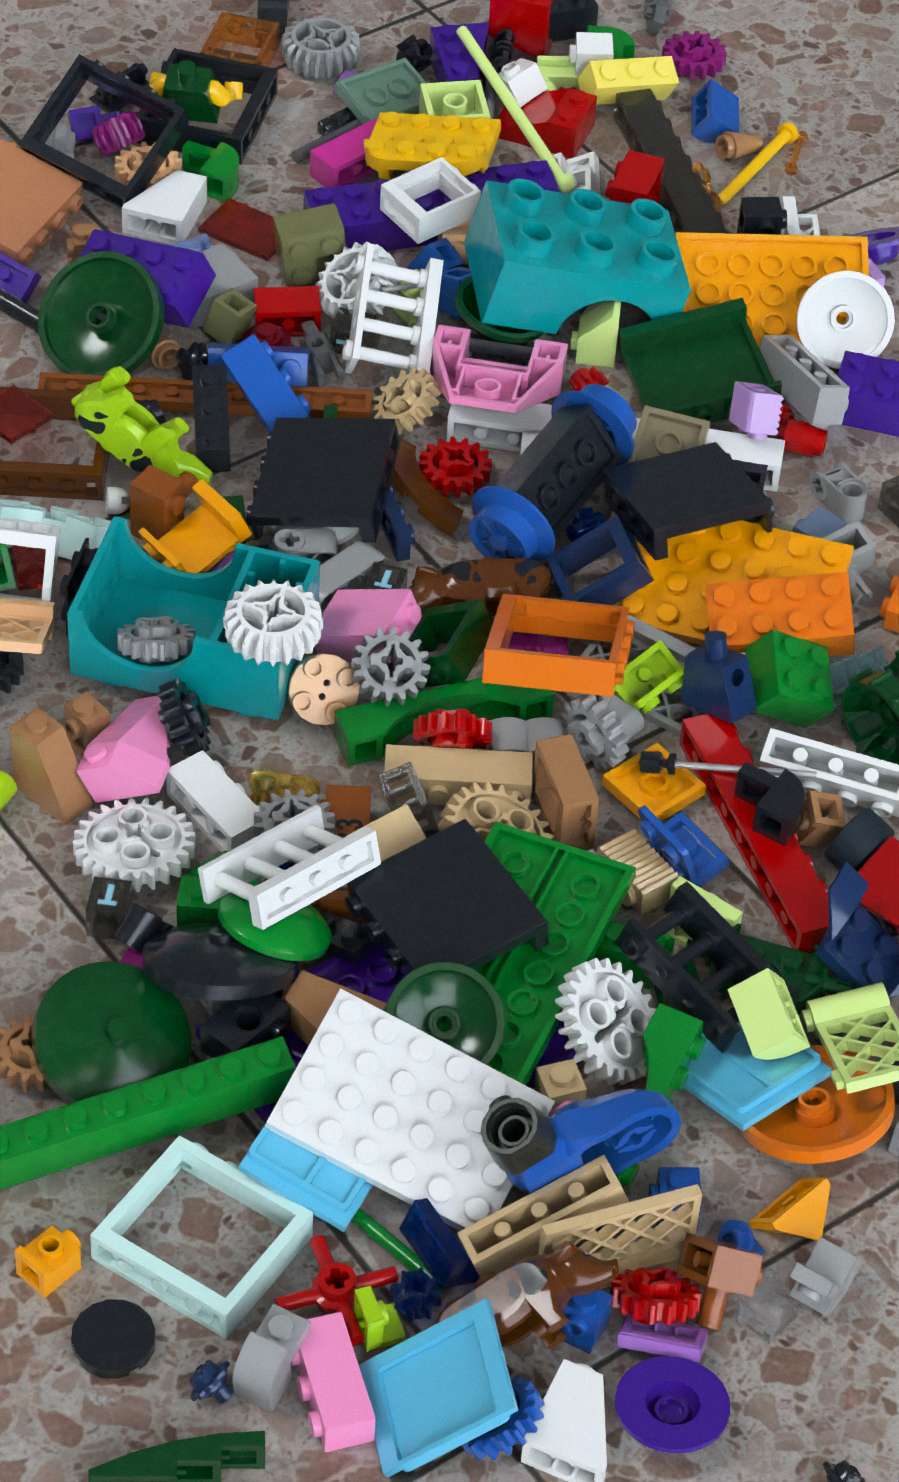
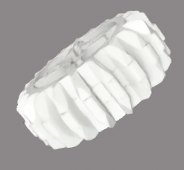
M368 241L363 245L355 242L352 249L344 246L343 252L339 255L333 253L334 259L331 262H324L326 270L318 273L320 281L315 284V286L319 287L322 310L334 321L342 322L347 326L352 324L358 274L353 273L354 263L357 254H363L369 243ZM378 244L374 245L372 261L397 266L394 262L395 259L389 252L387 253ZM370 274L368 289L380 291L381 287L399 285L401 281ZM391 292V293H389V294L399 295L398 292ZM367 302L365 317L373 319V316L377 313L383 315L382 309L385 306Z
M273 578L270 584H264L258 580L256 587L245 584L242 592H234V597L227 602L223 627L225 628L227 643L231 644L234 653H242L244 660L255 658L258 665L263 661H268L272 667L276 662L282 661L288 666L291 658L302 661L304 653L312 654L313 648L319 644L321 638L323 617L319 602L315 601L312 592L304 593L302 585L291 587L289 580L284 584H277Z

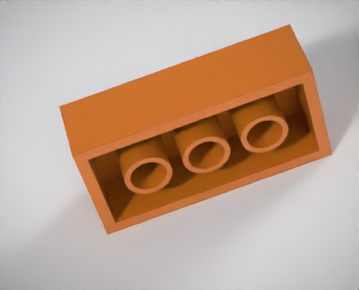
M848 572L705 584L709 632H725L727 648L739 653L745 652L746 646L768 632L776 630L828 647L829 657L855 654V634Z

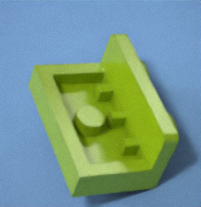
M659 640L627 665L624 672L623 685L616 684L614 695L627 704L634 706L638 711L641 710L645 715L662 702L658 698L661 693L668 690L670 694H673L682 687L684 666L682 667L664 643Z

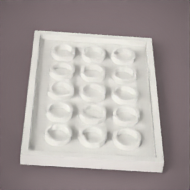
M340 989L268 1118L265 1127L461 1231L500 1210L513 1185L505 1171L501 1170L493 1161L482 1139V1120L488 1112L491 1102L505 1095L511 1098H520L528 1101L548 1116L555 1101Z

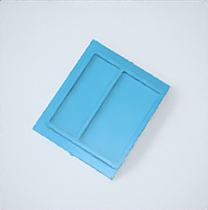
M742 1029L728 1050L723 1054L706 1038L702 1055L698 1060L692 1059L687 1068L690 1070L684 1089L744 1131L830 1077V1071H833V1069L822 1062L820 1054L810 1047L779 1059L763 1060L755 1058L752 1055Z
M265 1126L237 1169L291 1202L312 1211L315 1216L342 1232L346 1230L373 1187L372 1184L366 1182L362 1177L359 1178L328 1162L326 1158L311 1153L270 1131Z
M487 1298L359 1364L376 1418L375 1441L382 1472L387 1478L400 1471L410 1472L506 1423L511 1414L519 1411L491 1302Z

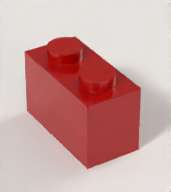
M318 286L254 288V303L257 305L254 313L255 325L269 322L286 329L290 337H304L301 323L313 320L319 332H321V305Z

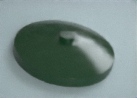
M100 251L83 255L63 267L52 279L43 295L38 313V331L41 344L49 359L67 374L105 376L108 370L121 366L130 374L149 357L159 340L164 323V301L155 278L144 266L134 259L111 251Z
M104 961L77 967L64 974L50 987L34 1017L32 1049L38 1069L47 1084L58 1096L71 1104L187 1067L191 1052V1033L185 1011L173 993L151 983L144 975L143 969L121 962Z

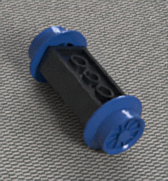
M589 384L580 391H566L558 395L552 404V418L495 486L482 487L473 496L472 511L474 517L469 522L468 533L474 546L484 557H494L496 559L526 558L541 562L553 553L555 539L602 483V469L625 464L633 454L634 441L632 434L636 429L637 421L632 408L623 397L612 389L598 384Z

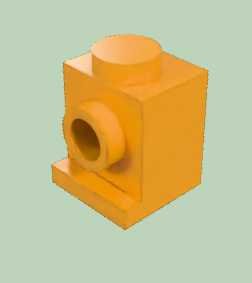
M51 1225L25 1247L20 1245L15 1249L16 1274L46 1298L82 1268L81 1243L70 1230L65 1229L63 1232H60Z

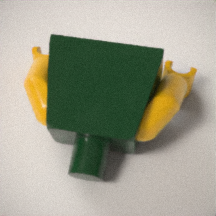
M183 60L178 64H170L167 74L151 72L149 86L159 96L167 100L170 98L175 99L177 105L185 108L189 121L217 124L221 107L232 103L235 99L242 100L243 83L225 82L224 87L216 80L213 70L196 67L190 60Z

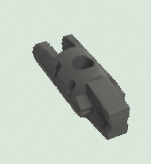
M645 0L644 18L646 19V32L657 36L659 29L663 25L666 26L668 24L671 0Z
M313 320L301 323L304 339L300 340L299 343L301 348H310L309 365L319 386L322 387L327 384L325 374L334 371L338 380L345 379L346 373L327 333L319 332Z

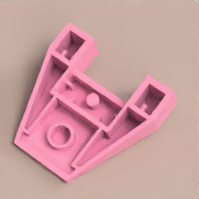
M438 325L433 340L430 374L439 383L438 387L448 403L518 413L560 395L565 378L568 344L536 339L528 367L468 358L471 329Z

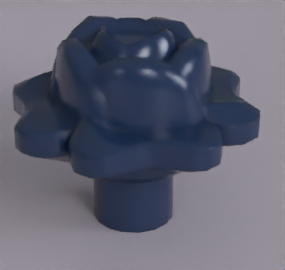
M206 1360L205 1364L199 1365L189 1379L190 1384L194 1388L190 1399L195 1401L214 1396L221 1404L225 1403L233 1394V1390L225 1384L227 1368L230 1366V1363L226 1360L215 1364L211 1360Z

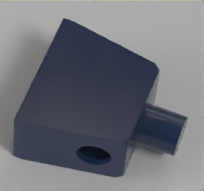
M710 631L704 636L705 645L689 652L685 657L681 702L699 711L733 723L757 710L749 661L746 655L727 648L725 632Z

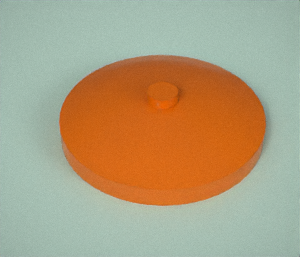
M811 1045L810 1048L820 1054L821 1061L835 1070L823 1045ZM846 1051L843 1055L855 1057L857 1052ZM857 1070L851 1078L868 1074V1072ZM830 1076L744 1131L739 1129V1131L756 1149L780 1160L808 1164L842 1160L868 1149L887 1132L895 1114L893 1084L888 1083L847 1094L845 1088L837 1090Z

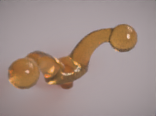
M695 162L692 165V171L696 174H703V178L699 182V193L705 199L714 201V204L709 207V213L712 216H717L721 212L720 197L713 191L710 183V172L701 162Z

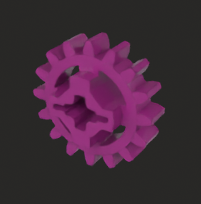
M683 31L682 36L673 34L672 39L665 40L662 57L672 56L678 77H688L689 80L693 81L694 77L705 80L706 75L714 78L716 77V72H722L723 66L726 64L727 52H725V45H719L720 39H710L709 33L704 35L700 34L699 31H695L694 35H690L687 31Z

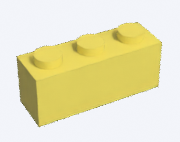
M672 56L590 61L577 78L580 90L597 96V105L666 100L679 84Z

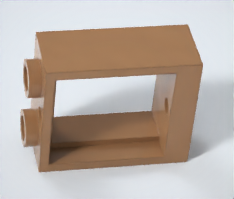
M572 734L537 740L532 792L544 821L549 823L547 826L549 833L554 835L553 840L582 850L594 848L599 796Z

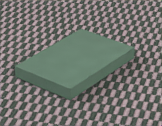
M403 58L336 81L333 90L363 125L377 118L380 112L418 114L420 84L426 83V81L410 62Z

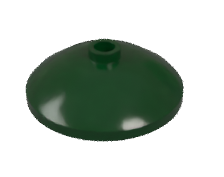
M472 277L465 279L458 286L454 300L458 313L469 327L484 337L502 343L521 344L536 340L545 333L481 323Z
M431 963L410 972L393 990L385 1010L388 1014L486 1065L490 1063L497 1053L504 1034V1010L496 990L479 972L458 963ZM442 1017H447L452 1022V1028L447 1032H442L437 1028V1021Z

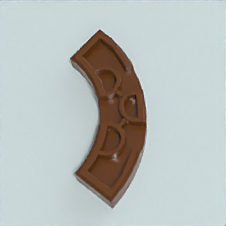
M399 437L401 443L391 482L403 497L409 496L419 506L417 511L423 517L453 536L459 526L464 510L448 501L428 482L416 461L417 446Z

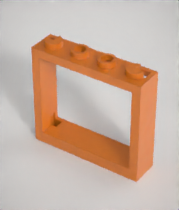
M502 594L484 649L482 683L613 697L616 684L623 685L624 672L627 668L631 642H633L635 621H628L630 607ZM513 632L613 642L609 660L508 649Z

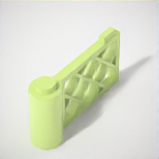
M882 982L806 1001V1009L800 1011L805 1032H813L814 1037L820 1039L835 1068L830 1073L837 1090L845 1088L847 1094L899 1081V1066L892 1065L895 1061H899V1019L890 1005L887 991ZM887 1021V1023L882 1028L870 1026L873 1024ZM842 1032L847 1033L845 1037L834 1036V1034ZM860 1036L872 1038L869 1042L857 1040ZM884 1041L896 1043L893 1047L881 1045ZM846 1051L857 1052V1055L855 1057L846 1056L843 1054ZM871 1055L882 1058L879 1062L867 1060ZM857 1070L868 1072V1074L851 1078Z

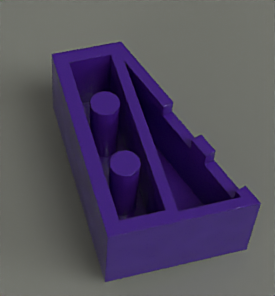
M489 22L462 25L447 24L439 27H430V45L433 51L430 60L437 82L481 80L480 68L458 37L456 31L459 27L466 26L484 52Z

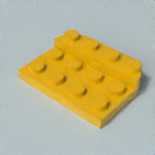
M380 112L370 139H364L363 142L366 166H370L378 171L379 178L390 180L393 170L412 171L443 157L449 164L456 167L463 176L473 174L478 170L484 174L489 166L501 132L500 119H489L487 117L472 118L458 117L456 115L438 116L425 113Z

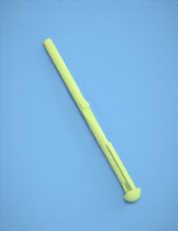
M466 26L459 27L456 31L458 37L540 160H547L560 192L570 193L575 186L574 176L570 173H563L561 167Z

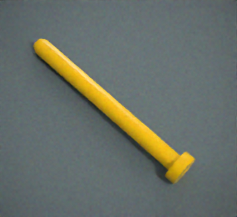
M790 122L782 123L777 128V136L717 195V203L719 205L727 204L785 144H792L799 136L796 126Z

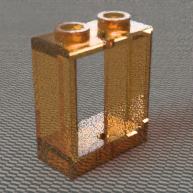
M221 12L200 53L269 67L279 48V23ZM226 42L261 48L257 56L224 50L223 48Z

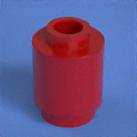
M790 418L787 424H781L777 439L785 440L784 451L810 458H813L814 455L822 457L828 438V431L814 427L808 422Z

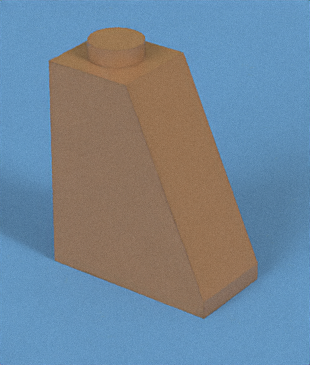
M37 707L10 726L13 778L17 784V790L64 825L69 824L93 806L90 793L76 772L78 762L63 725Z
M303 970L294 983L285 987L281 996V1000L291 1007V1030L308 1046L340 989L383 1011L386 1010L387 1003Z

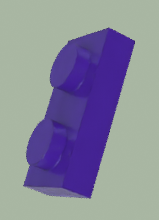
M0 253V288L27 303L42 276Z

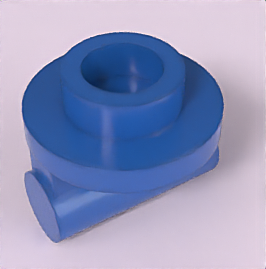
M729 1220L720 1228L717 1240L733 1243L760 1255L764 1254L765 1250L754 1238L753 1232L746 1222L742 1220Z

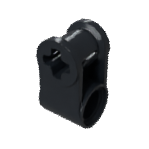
M132 902L113 936L126 945L142 952L144 945L151 937L175 926L162 921L163 919L158 915Z

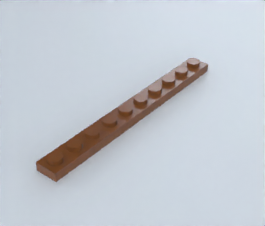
M40 372L38 389L83 391L87 385L101 381L104 376ZM131 377L129 382L124 385L133 394V398L138 404L145 399L148 401L156 399L162 411L194 413L193 380ZM227 382L228 415L257 417L236 383ZM290 386L296 396L302 394L312 409L308 413L310 418H324V405H338L337 418H371L372 390Z

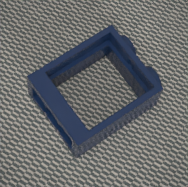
M615 515L547 557L552 570L551 582L558 591L562 592L559 600L615 605L654 581L634 535L618 515ZM617 547L624 564L576 593L569 576Z

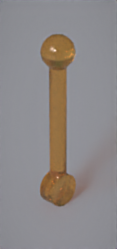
M799 131L791 161L785 165V173L792 176L797 173L796 162L802 144L808 139V134L805 131Z

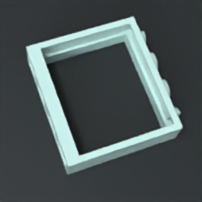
M179 1135L91 1233V1259L227 1339L312 1238L313 1212L291 1202L237 1170L238 1166L230 1161L225 1162L216 1157L200 1143H192ZM181 1168L285 1228L226 1298L122 1237Z

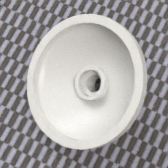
M856 271L833 272L814 282L803 295L796 317L797 332L802 345L824 365L840 369L845 350L878 357L890 341L895 322L894 308L886 290L873 278ZM840 312H845L847 315L844 323H838L836 320Z

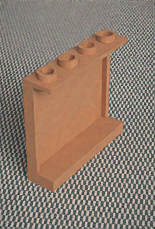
M1 138L0 253L26 267L31 262L34 253L39 248L43 249L47 245L51 235L56 230L60 231L71 213L76 214L79 211L84 197L81 196L83 182Z

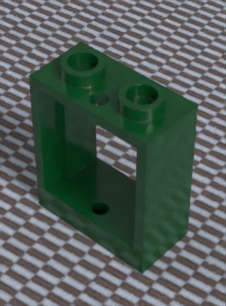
M482 599L428 607L422 611V618L410 636L409 641L413 642L420 639L422 642L418 651H428L429 654L424 662L430 665L429 674L424 676L427 679L424 688L465 682L486 646L494 621ZM448 642L444 650L435 651L440 643ZM401 680V681L403 682V684H405V683H407L409 680Z

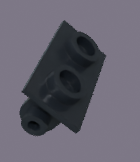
M134 63L123 71L124 74L130 77L132 82L140 86H149V82L146 80L148 69L143 63ZM100 87L95 90V95L89 97L90 101L109 113L129 103Z

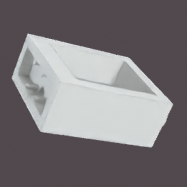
M441 157L381 184L380 210L419 244L471 220L479 202L481 191L475 184L466 179L456 167H453ZM437 189H440L452 200L428 212L414 201Z
M0 518V543L46 549L42 598L0 593V598L54 602L61 525Z

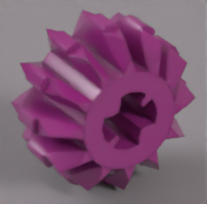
M128 111L94 126L91 130L92 140L101 155H109L142 140L145 136L144 126L135 111Z

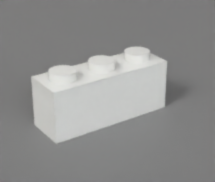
M202 750L170 767L166 776L167 795L221 852L231 851L254 838V812H259V805L256 806L250 800L239 783H234L225 774L222 765L218 761H213Z

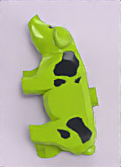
M121 366L108 370L101 381L87 385L81 393L72 398L71 403L75 407L74 416L84 430L96 439L104 450L112 453L131 469L143 472L151 465L177 478L183 471H189L196 476L198 482L203 479L211 486L213 472L194 454L179 448L178 439L181 435L188 433L189 426L180 417H175L168 422L159 424L145 407L135 402L133 394L125 388L124 385L129 382L131 376Z

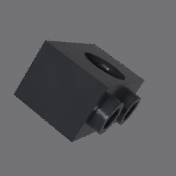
M273 993L257 998L232 1000L200 1025L201 1051L212 1059L281 1036L285 1040L291 1030V1007Z

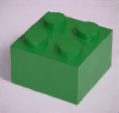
M776 630L768 632L745 647L757 710L754 711L755 713L807 728L834 712L828 647Z

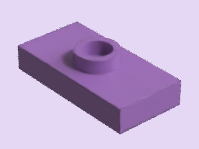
M632 1314L625 1316L618 1333L617 1347L647 1352L654 1357H680L700 1363L707 1344L708 1330L705 1328L679 1323L666 1325L663 1322L646 1325L632 1320Z

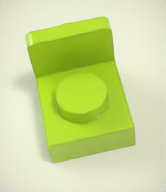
M371 1285L355 1289L354 1313L364 1336L363 1344L366 1352L405 1341L406 1333L394 1304L385 1305L383 1300L377 1301Z

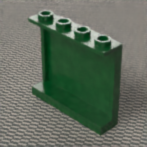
M743 298L618 329V351L643 409L647 405L713 423L729 418L736 381L763 384L781 395L782 383L780 380L773 381L746 321L747 306Z

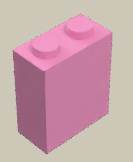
M411 589L337 590L322 614L323 629H321V638L319 644L315 645L317 654H335L351 663L352 658L357 657L354 654L356 645L364 646L362 641L366 634L375 639L377 628H381L384 635H388L391 627H396L398 636H402L407 630L410 632V638L422 618L421 608L417 604ZM380 647L372 653H379L384 647ZM389 656L387 663H391V656Z

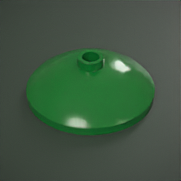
M229 892L222 898L218 908V918L222 926L232 937L248 948L273 958L288 961L313 960L326 953L332 939L326 920L311 904L264 930L253 925L249 901Z

